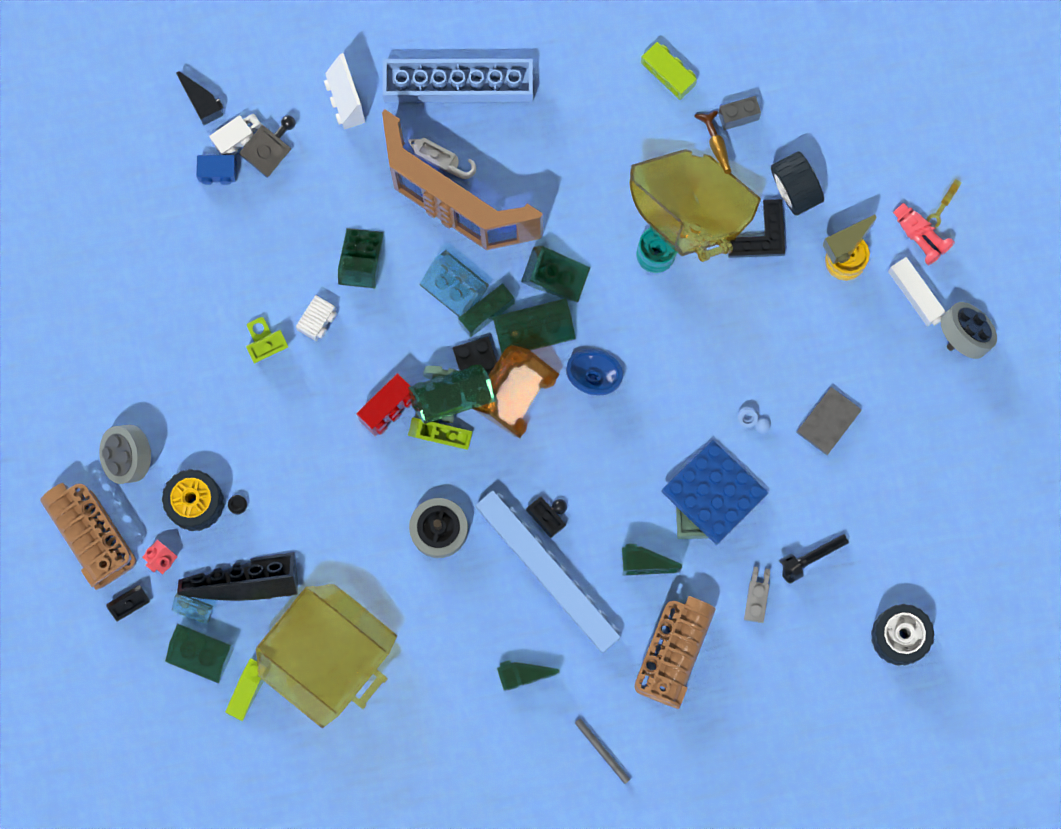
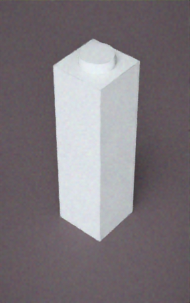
M905 257L891 266L888 273L928 327L931 324L936 326L939 324L946 311L908 258Z

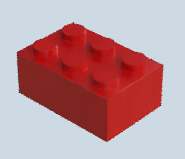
M397 373L356 413L358 420L375 437L378 434L382 435L388 429L387 425L391 421L395 422L402 415L401 411L405 407L409 408L415 402L414 398L416 397L414 389Z

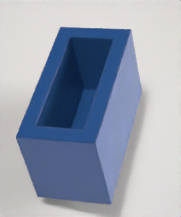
M197 155L196 177L201 184L211 185L213 182H220V184L229 185L231 182H236L237 160L235 155Z

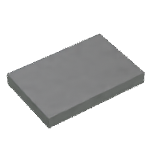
M831 387L796 433L828 455L862 409Z

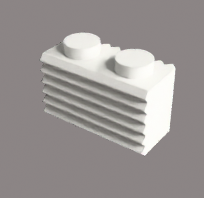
M315 295L296 325L297 331L316 342L319 338L322 339L327 332V324L329 322L332 323L337 316L336 307Z

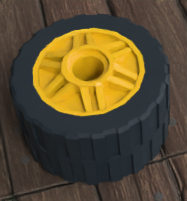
M193 469L183 470L173 475L167 481L165 488H163V509L167 513L166 515L180 528L189 531H202L218 521L217 519L221 516L222 509L224 508V496L219 485L207 473ZM196 497V500L190 503L191 499Z

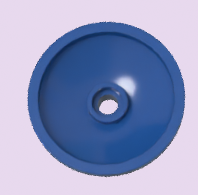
M587 349L576 352L569 358L566 366V374L571 384L578 390L590 395L610 394L619 388L623 379V370L619 362L610 354L600 350Z

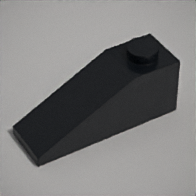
M180 71L176 72L203 126L223 116L221 109L224 107L219 98L215 100L211 92Z

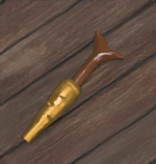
M713 111L710 114H695V118L706 124L711 137L709 140L711 150L722 166L724 173L729 174L732 170L729 165L726 145L723 137L717 134L713 124L718 111Z

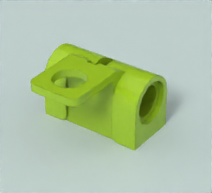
M263 317L247 323V328L254 342L246 345V348L254 364L288 348L281 330L271 333ZM256 323H261L264 326V331L261 334H256L253 331V326Z

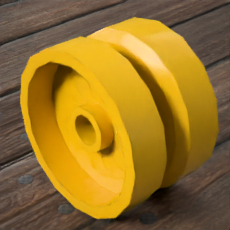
M862 240L850 256V259L844 263L838 262L833 264L826 253L825 264L827 270L838 280L848 281L857 278L862 274L869 261L870 252L868 245Z

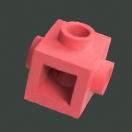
M156 540L146 550L142 558L148 562L146 566L151 571L155 572L158 570L163 575L178 556L159 540Z

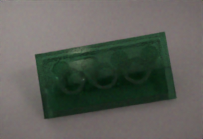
M567 298L493 316V324L502 358L576 339Z
M481 364L472 365L461 371H453L451 374L442 377L438 376L426 382H418L414 386L408 387L412 408L424 424L497 401L489 376Z

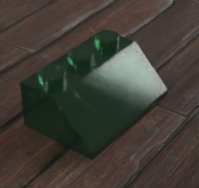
M177 623L169 642L165 662L219 684L234 647Z

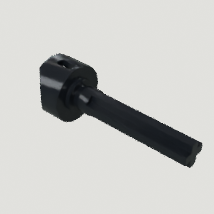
M843 534L797 559L792 554L781 558L779 562L783 565L782 577L790 584L804 576L802 568L848 544L849 541L846 535Z

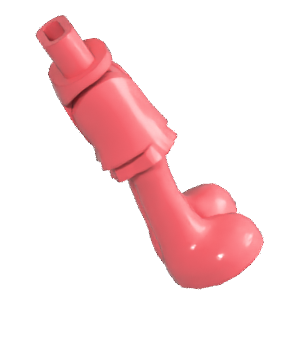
M905 203L893 212L907 237L914 240L925 253V263L928 266L937 261L941 254L944 255L955 244V241L951 238L942 240L934 232L936 228L931 226L932 223L914 211L912 207L908 208ZM924 235L935 245L938 251L928 244L923 238Z

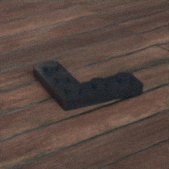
M782 199L763 200L765 236L727 238L728 258L785 256Z

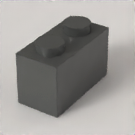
M756 96L720 106L718 115L723 130L758 121L761 111Z

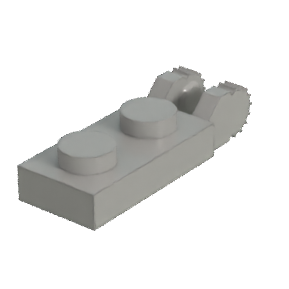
M754 566L752 579L749 582L744 620L764 623L770 569H765L764 581L759 583L756 582L759 570L758 567Z

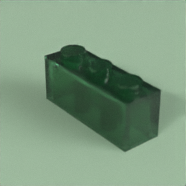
M502 283L458 318L459 325L471 338L515 304L514 296Z

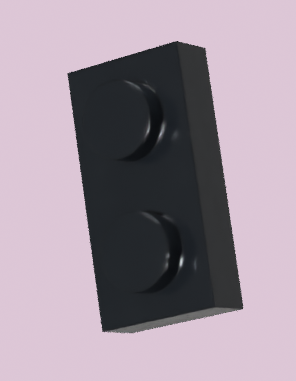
M138 585L106 604V607L116 622L148 604L150 599L142 587Z

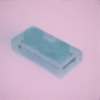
M176 593L171 611L208 624L213 605Z

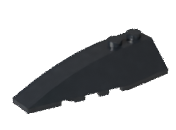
M295 552L250 559V563L240 565V562L232 564V568L226 570L218 568L208 575L200 573L179 579L177 594L193 598L226 601L260 600L298 595Z

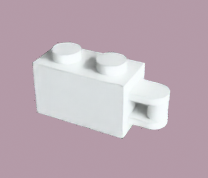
M251 114L245 119H242L239 115L209 137L221 155H235L237 150L246 145L253 136V132L258 130L262 124L255 114Z

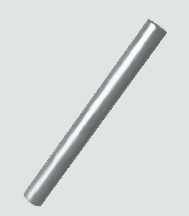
M578 719L575 725L624 784L631 779L582 719Z

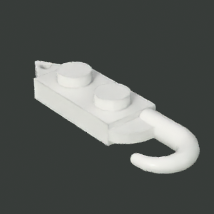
M424 137L422 139L408 140L415 156L445 172H449L461 179H469L476 173V164L471 159L468 160L472 166L471 171L463 172L457 169L459 160L456 154Z

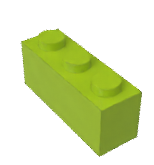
M656 42L641 56V64L679 100L696 86V75L691 70H687L679 58H674L665 45H660Z

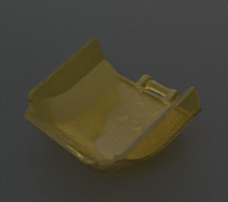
M684 149L632 164L629 185L631 196L638 212L651 230L681 257L695 252L698 254L699 260L704 262L709 260L710 257L722 253H731L733 247L729 241L735 239L754 219L761 201L757 194L732 173L725 174L720 163L710 155L703 154V157L691 155L692 151ZM715 245H719V247L710 250L706 249Z
M335 584L307 586L255 648L258 664L257 673L275 691L317 725L324 728L343 712L351 700L364 710L368 700L380 685L388 680L377 668L389 655L398 635ZM374 674L377 678L360 699L355 695Z

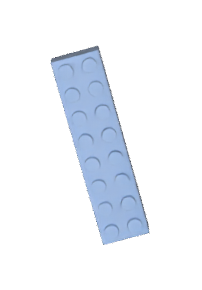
M383 59L384 102H533V59Z

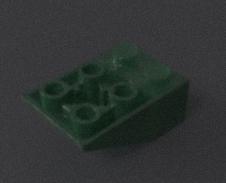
M346 228L338 265V285L376 289L384 232Z

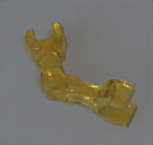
M955 179L944 196L937 212L927 217L928 222L931 218L937 219L936 228L942 222L940 217L942 211L949 205L962 184L957 179Z

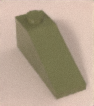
M875 214L824 239L822 246L833 264L838 262L844 263L850 259L852 253L873 227L877 218Z

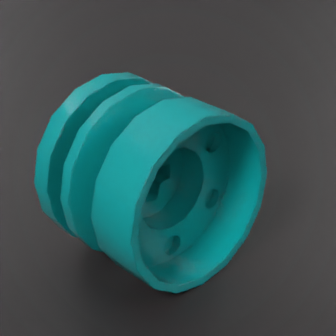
M654 226L645 230L641 235L636 257L640 266L647 272L662 273L668 270L674 263L679 244L673 231L667 227ZM655 250L659 251L657 255L654 254Z

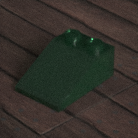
M544 246L533 247L521 282L535 289L578 303L591 267Z
M625 544V547L621 549L622 576L681 572V563L642 546L637 547V544Z

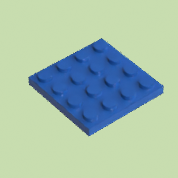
M714 440L661 490L716 545L769 494Z

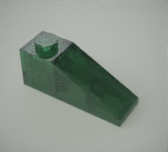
M511 660L499 663L500 667H497L504 692L560 674L557 668L519 662L511 663Z

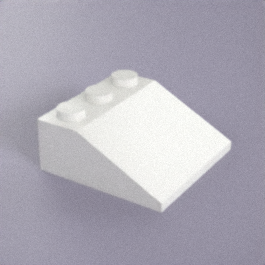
M339 54L325 73L327 80H324L327 91L331 90L332 97L329 98L332 107H337L338 113L335 114L339 125L342 124L345 130L365 123V119L344 54Z

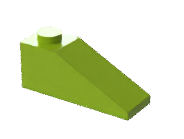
M412 417L408 436L466 450L469 448L472 431L414 417Z
M251 658L249 659L225 713L241 721L244 720L270 671L269 667Z

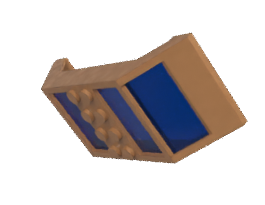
M384 109L382 117L389 166L396 191L424 208L430 217H437L442 220L441 223L449 229L451 227L485 250L542 238L543 213L528 203L525 207L497 211L403 148L405 142L400 119Z

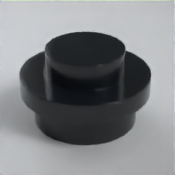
M241 495L232 496L228 501V508L233 514H242L247 509V501Z

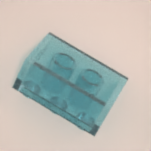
M447 250L434 258L419 284L462 320L480 301L489 287L488 283Z

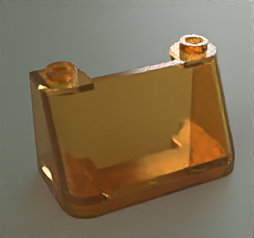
M511 345L505 349L472 403V409L514 437L521 438L527 430V422L522 419L540 389L554 386L560 374L532 351Z

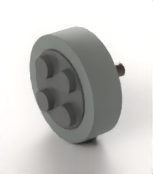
M129 424L110 427L103 434L99 455L102 468L107 477L117 484L142 480L147 474L151 462V449L144 432L137 426Z

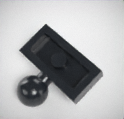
M539 497L526 508L529 515L550 538L554 537L566 526L564 521L557 515L563 514L567 510V503L563 499L555 500L551 508L542 497Z

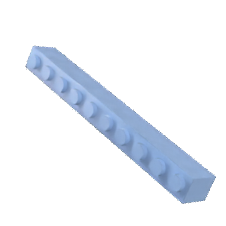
M494 491L490 492L475 505L478 512L601 654L605 653L620 640L619 634L621 632L614 624L610 626L606 621L608 618L601 609L597 611L593 606L595 602L588 594L586 596L583 595L580 591L582 587L576 580H570L567 576L569 572L563 565L560 567L555 562L556 557L550 550L546 552L542 547L544 544L539 537H533L530 534L531 528L524 521L521 523L517 519L518 513L512 507L508 508L504 504L506 502L505 498L499 492L497 494Z

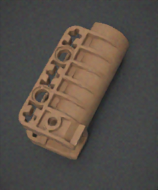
M62 482L41 497L40 502L83 568L81 572L95 590L105 587L135 567L136 558L96 495L85 485L75 484L69 488ZM116 540V543L111 546L112 542ZM118 554H125L124 559L121 555L118 557Z
M688 596L685 604L678 601L667 603L635 681L634 688L638 694L676 709L680 708L688 688L686 687L716 611L715 607L691 596ZM674 608L675 613L672 617V620L668 619L671 612L670 610ZM661 627H669L670 633L664 634L661 631ZM659 640H664L657 657L653 656ZM652 662L656 665V669L651 671L647 669L646 664ZM645 676H648L649 679L646 683L647 686L645 687V689H642V684L640 683L643 682ZM659 687H664L665 691H661Z

